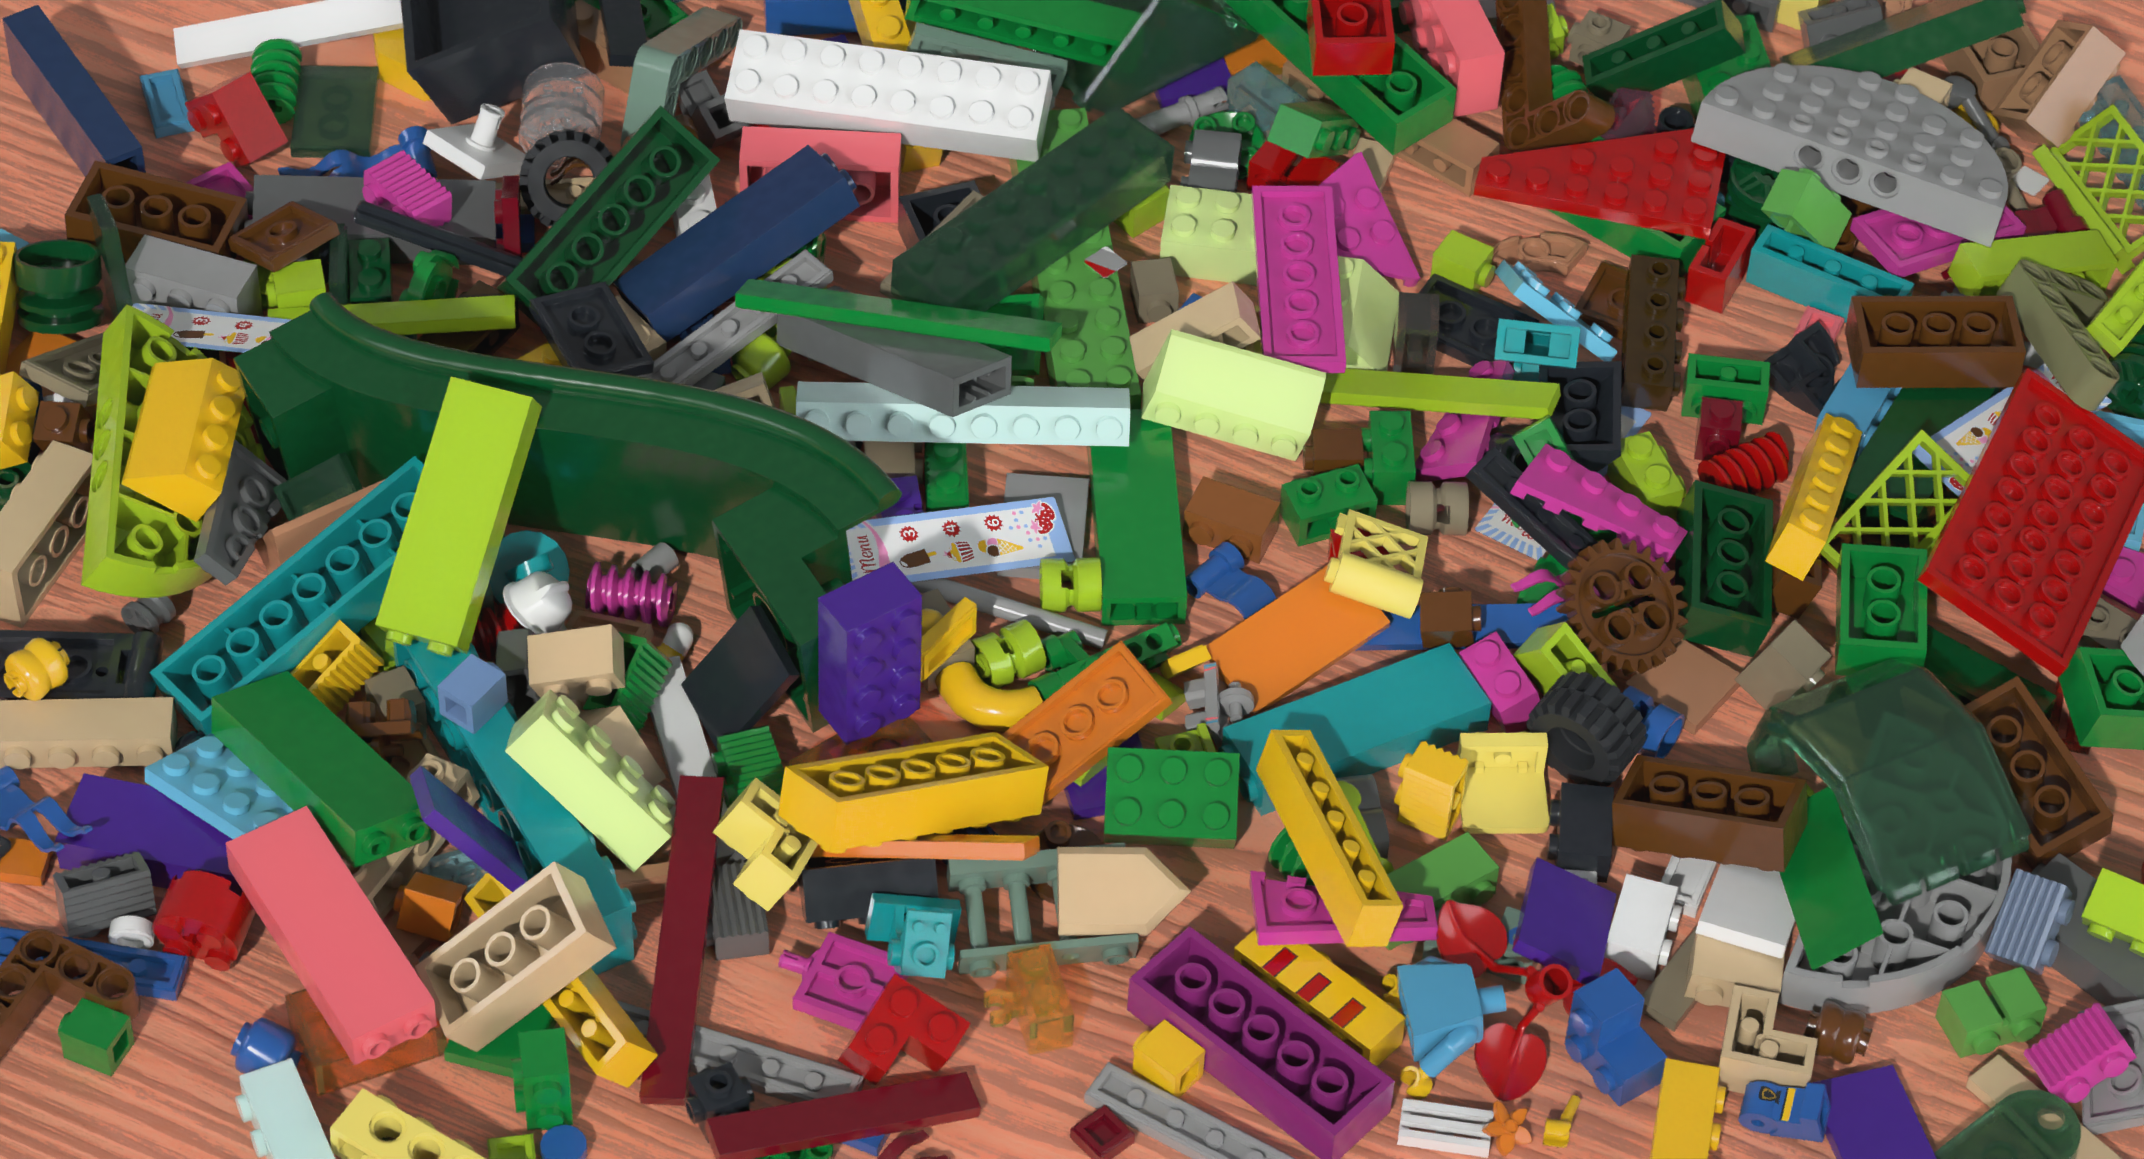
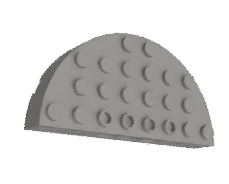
M1779 63L1774 67L1761 68L1739 74L1717 85L1703 99L1691 138V142L1779 173L1781 169L1799 171L1800 168L1809 169L1821 177L1820 182L1827 189L1990 248L2008 195L2007 175L2003 164L1980 131L1976 130L1947 107L1920 94L1915 87L1908 84L1899 85L1882 79L1878 74L1870 71L1859 73L1832 67Z
M1886 714L1883 715L1844 815V821L1879 917L1883 934L1812 970L1799 933L1784 970L1781 992L1778 998V1003L1802 1010H1814L1815 1012H1821L1825 1002H1834L1845 1010H1859L1864 1014L1898 1009L1927 999L1951 986L1969 971L1985 951L2005 899L2011 877L2012 855L2006 837V822L1995 798L1979 775L1957 753L1951 756L1934 744L1935 737L1905 721Z

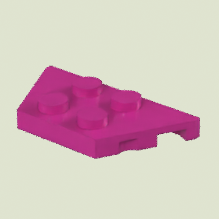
M1358 152L1319 185L1332 186L1337 254L1343 257L1363 259L1382 277L1387 276L1403 280V286L1414 287L1418 283L1420 276L1362 152Z

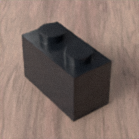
M1561 783L1559 800L1551 799L1549 825L1556 826V834H1549L1547 860H1555V866L1564 870L1597 872V882L1607 883L1612 857V801L1614 799V787Z

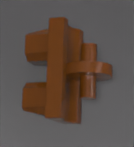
M410 699L386 700L387 722H375L374 703L367 701L348 702L345 724L364 742L371 743L370 747L390 765L392 757L404 756L403 745H391V742L426 739V726L417 723L415 703Z

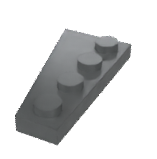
M235 439L222 493L205 512L194 558L195 563L225 586L239 576L255 550L254 544L265 534L268 529L267 524L269 520L278 513L283 505L281 503L282 499L290 494L292 490L289 481Z

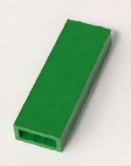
M1130 409L1129 446H1087L1096 557H1100L1101 626L1161 625L1166 622L1167 624H1185L1187 587L1171 426L1142 419V409Z
M288 671L212 697V734L290 808L296 811L307 806L336 851L354 868L431 839V827L422 820L412 785Z

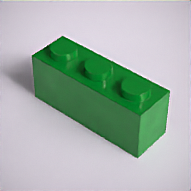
M1325 102L1285 103L1279 106L1267 141L1308 159L1346 155L1349 150H1353L1360 137V129H1358L1359 124L1345 111Z

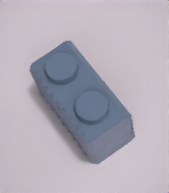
M2016 869L1986 945L1985 952L1992 959L2018 968L2023 967L2024 970L2041 976L2044 967H2051L2057 957L2059 942L2055 940L2060 925L2067 926L2072 918L2075 908L2072 892L2064 884Z

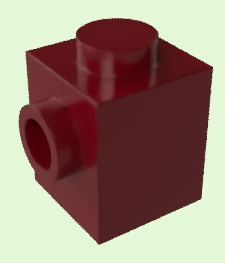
M1702 397L1696 426L1694 460H1710L1716 454H1723L1730 448L1738 447L1742 426L1743 401Z

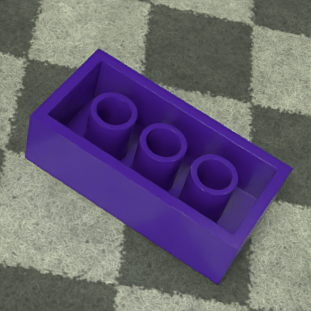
M894 562L818 597L819 712L846 745L860 738L869 737L878 729L898 719H905L920 709L922 595Z

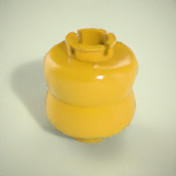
M44 638L32 639L24 649L11 653L5 660V670L7 673L4 674L3 678L9 690L14 687L16 688L12 691L16 697L20 698L23 696L31 701L41 700L50 689L63 685L68 679L67 666L70 660L66 651L62 649L58 652L61 645L56 641L50 643Z

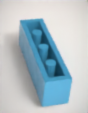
M1850 363L1819 414L1815 431L1826 413L1835 418L1842 417L1852 422L1856 429L1862 431L1853 462H1856L1902 388H1856Z

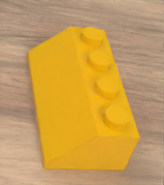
M214 358L155 363L149 376L121 484L197 522L222 493L245 398L237 370Z

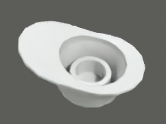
M536 571L522 580L510 582L504 587L503 597L505 604L523 627L529 628L535 634L567 630L564 622L572 609V600L568 594L570 587L567 581L559 582L546 572Z

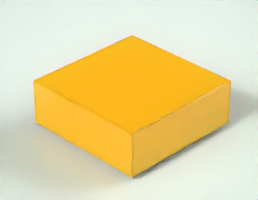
M1199 645L1161 663L1159 668L1163 677L1168 680L1203 665L1212 658L1206 645Z

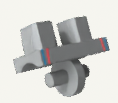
M1216 662L1204 664V677L1184 682V695L1190 710L1205 707V711L1185 716L1186 732L1196 730L1197 724L1206 723L1210 737L1213 739L1217 749L1222 746L1223 727L1230 725V721L1233 723L1242 721L1243 716L1252 712L1254 708V695L1250 691L1241 688L1239 682H1231L1228 688L1227 684L1219 679Z

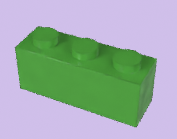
M1466 832L1387 874L1395 891L1433 896L1436 913L1437 910H1441L1443 904L1448 900L1476 906L1483 905L1489 901L1496 892L1499 866L1470 833ZM1414 941L1389 942L1385 947L1390 951L1403 943L1409 944Z

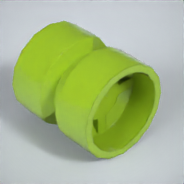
M1100 557L1076 558L1073 564H1068L1064 558L1040 559L1039 587L1041 609L1053 613H1064L1069 606H1073L1077 612H1101L1102 577ZM1071 581V589L1062 588L1061 583Z
M1021 619L1002 627L999 631V636L994 632H989L970 640L975 647L974 668L983 682L993 688L999 689L1011 684L1014 681L1015 675L1018 678L1024 679L1043 671L1046 667V656L1041 639L1032 624L1026 619Z

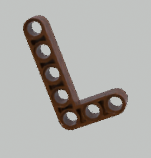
M1496 0L1497 38L1505 52L1500 86L1505 146L1511 151L1523 152L1581 144L1605 134L1612 127L1615 120V110L1611 103L1582 90L1574 91L1553 101L1547 0Z
M36 929L26 933L0 965V1060L50 994L77 1006L81 998H85L128 1015L132 1021L141 1009V1001L132 972L51 931ZM41 956H48L43 960H36ZM86 974L80 979H73L75 976ZM22 990L20 993L16 995H9L14 991ZM117 993H124L120 997L111 998L112 995Z

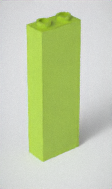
M451 376L375 623L377 627L387 633V640L405 646H411L413 640L428 644L426 650L446 657H452L453 651L468 653L542 406L533 397Z

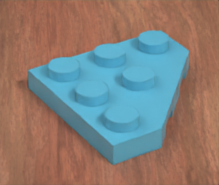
M1503 259L1494 271L1515 297L1552 324L1581 327L1579 343L1601 360L1611 361L1618 353L1610 343L1613 336L1595 322L1591 327L1579 318L1582 313L1575 308L1573 303L1558 292H1555L1553 296L1550 295V290L1543 285V281L1536 277L1537 274L1520 261H1517L1513 266Z

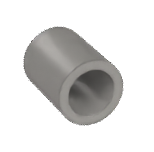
M660 542L634 562L631 567H634L636 580L640 581L644 571L650 570L652 583H657L661 573L668 574L678 566L679 561L673 549L669 545Z

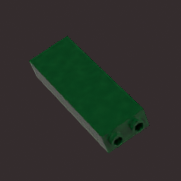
M1935 0L1780 57L1779 59L1781 63L1790 65L1832 67L1859 73L1870 71L1884 78L2024 26L2021 15L2026 13V8L2023 0Z
M2003 387L1902 388L1851 468L1835 518L1839 519L1917 432L1922 429L1931 437L2001 392ZM1912 454L1913 470H1929ZM1904 462L1896 470H1904ZM1889 477L1886 480L1887 498L1906 499L1905 477ZM1914 477L1915 499H1934L1933 477ZM1878 490L1871 498H1878ZM1862 506L1860 509V524L1863 527H1880L1879 506ZM1887 506L1889 527H1908L1907 506ZM1916 506L1917 527H1923L1934 506ZM1890 534V540L1903 545L1904 543L1910 545L1909 535Z

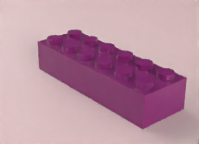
M1189 926L1129 978L1127 1011L1152 1030L1165 1019L1204 1048L1205 1071L1318 1158L1340 1159L1390 1113L1395 1083L1392 1078Z

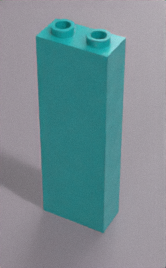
M1450 643L1223 727L1222 746L1219 747L1218 752L1240 753V792L1247 802L1252 801L1259 814L1263 816L1276 811L1256 772L1271 730H1310L1335 778L1367 775L1401 763L1407 753L1414 754L1420 742L1427 741L1428 746L1435 745L1436 749L1459 741L1460 733H1475L1488 730L1492 703Z

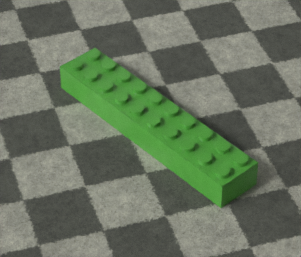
M1086 108L1049 110L1039 162L1009 158L1033 294L1040 293L1045 299L1043 320L1062 323L1061 338L1050 352H1044L1050 387L1129 388L1130 409H1141V390L1129 339L1130 333L1118 272L1116 271L1107 278H1103L1084 263L1086 258L1103 247H1108L1113 251Z

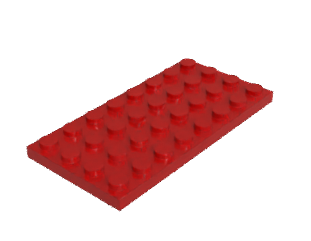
M2027 368L2018 378L1917 580L2024 653L2037 664L2059 677L2067 669L2144 503V448L2093 412L2077 405L2067 394Z

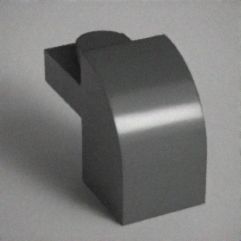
M704 70L680 83L677 104L682 113L688 115L693 120L694 127L698 132V140L710 150L742 136V127L749 126L750 124L729 120L724 99L725 94L720 95L707 70Z

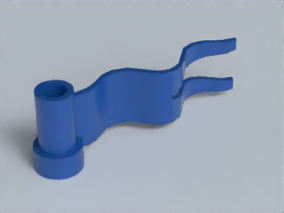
M421 126L406 128L398 137V145L391 146L377 155L362 157L347 150H336L326 155L316 166L308 169L278 168L279 175L323 176L330 169L340 166L329 176L364 177V170L401 150H405L407 155L410 154L411 159H415L417 164L420 163L421 168H425L427 173L430 172L432 177L437 178V171L430 152L431 149L423 144L427 129Z
M1229 542L1219 544L1209 553V559L1186 576L1187 592L1192 597L1198 599L1208 592L1217 600L1234 606L1242 614L1244 620L1277 599L1272 589L1262 579L1242 571L1245 565L1244 559L1238 549Z
M9 766L0 768L1 830L8 831L14 826L19 825L33 844L44 853L51 851L59 852L64 848V845L60 842L54 843L48 837L35 815L37 812L42 814L65 836L74 837L80 833L87 834L93 830V827L90 825L83 827L75 825L58 803L49 796H45L34 803L19 788L20 782L15 772Z

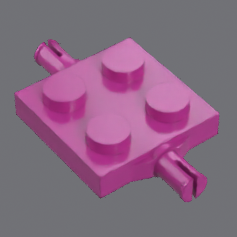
M830 931L821 947L809 958L785 949L778 963L779 968L802 975V982L793 997V1009L854 1031L857 1030L877 996L894 974L904 980L908 978V976L895 972L894 966L888 965L887 951Z

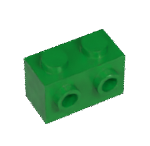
M1689 353L1682 389L1681 416L1698 418L1702 397L1743 401L1742 423L1762 425L1769 393L1770 362Z
M1369 411L1368 427H1361L1363 452L1367 453V458H1364L1363 473L1378 499L1377 505H1406L1408 481H1415L1416 475L1411 411Z
M1359 464L1344 468H1336L1307 478H1298L1282 484L1280 514L1297 546L1300 547L1329 539L1330 529H1335L1339 513L1347 515L1349 509L1376 518L1378 499Z
M564 1027L518 1032L520 1058L511 1059L516 1113H526L527 1130H549L559 1125L572 1126L570 1076Z

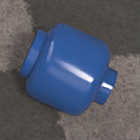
M259 1018L253 1024L245 1022L234 1042L230 1055L236 1057V1069L246 1074L292 1058L295 1067H297L302 1053L295 1050L298 1037L294 1031L267 1018Z

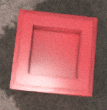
M1807 306L1795 330L1794 337L1819 321L1835 345L1844 327L1845 318Z

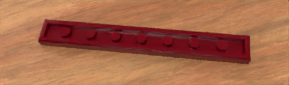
M680 775L646 1039L658 1056L642 1072L639 1094L641 1104L685 1106L684 1099L688 1096V1078L691 1071L719 837L713 831L722 816L725 792L724 777Z

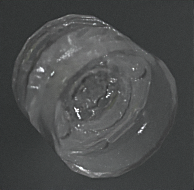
M572 63L547 64L540 66L528 75L523 85L522 112L519 124V144L526 154L540 138H544L549 133L555 131L575 130L582 133L586 132L601 141L605 92L598 76L587 68ZM567 157L555 161L551 167H559Z

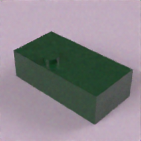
M1694 480L1677 510L1679 526L1688 531L1683 542L1676 550L1675 585H1680L1684 588L1680 593L1676 594V599L1688 604L1686 608L1678 612V615L1686 618L1688 623L1678 630L1684 635L1683 640L1754 657L1772 627V565L1765 560L1773 540V500Z

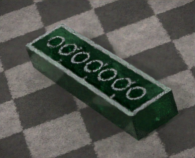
M1115 106L893 259L891 295L898 300L982 312L987 311L1170 182L1175 147L1123 109Z

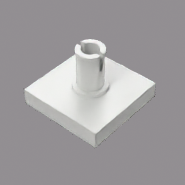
M481 104L476 123L428 129L423 141L424 145L479 180L520 175L521 165L526 155L496 136L505 112L492 104Z

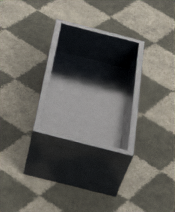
M401 0L407 72L414 81H417L451 125L478 115L481 104H492L499 107L586 74L585 61L580 50L575 0Z

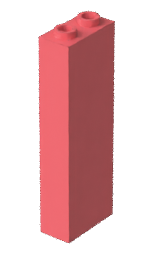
M307 806L225 843L229 870L354 1065L367 1059L378 1058L385 1054L388 1049L408 1039L420 1038L431 1028L437 1026L435 1000Z

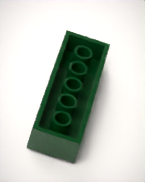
M659 106L496 289L507 295H515V299L518 300L519 310L538 326L529 310L530 299L605 281L610 286L717 165L720 159L662 106Z

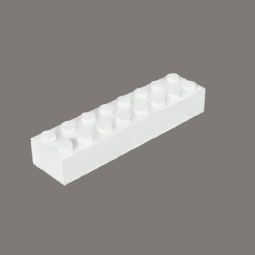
M740 29L724 99L730 121L793 129L901 133V144L1039 162L1053 92L1050 70Z

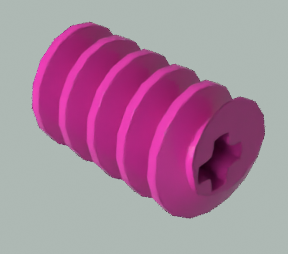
M596 561L586 586L585 608L588 609L591 605L592 612L603 614L608 609L609 616L618 618L624 611L625 618L633 621L640 614L642 622L651 624L657 616L660 627H668L676 607L678 581H675L673 587L668 586L667 573H661L657 583H652L650 570H645L640 581L635 580L634 567H629L624 577L621 578L619 577L616 564H612L607 575L602 574L601 562Z

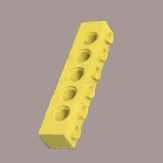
M363 1088L330 1127V1148L333 1154L341 1159H486L475 1153L473 1148L466 1142L447 1137L437 1131L426 1119L421 1117L414 1118L398 1109L389 1098L383 1095L376 1096ZM383 1137L395 1138V1140L392 1141H383L380 1139Z

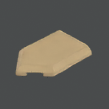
M1057 847L1058 936H1114L1138 933V936H1148L1191 893V890L1146 847Z

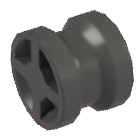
M168 596L138 598L135 602H128L122 608L121 615L125 624L134 633L147 631L158 634L159 626L162 623H169L175 617L176 609Z

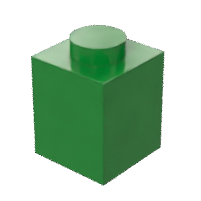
M81 998L72 1012H67L64 1015L58 1028V1036L60 1037L64 1058L111 1077L135 1043L130 1016L85 998Z

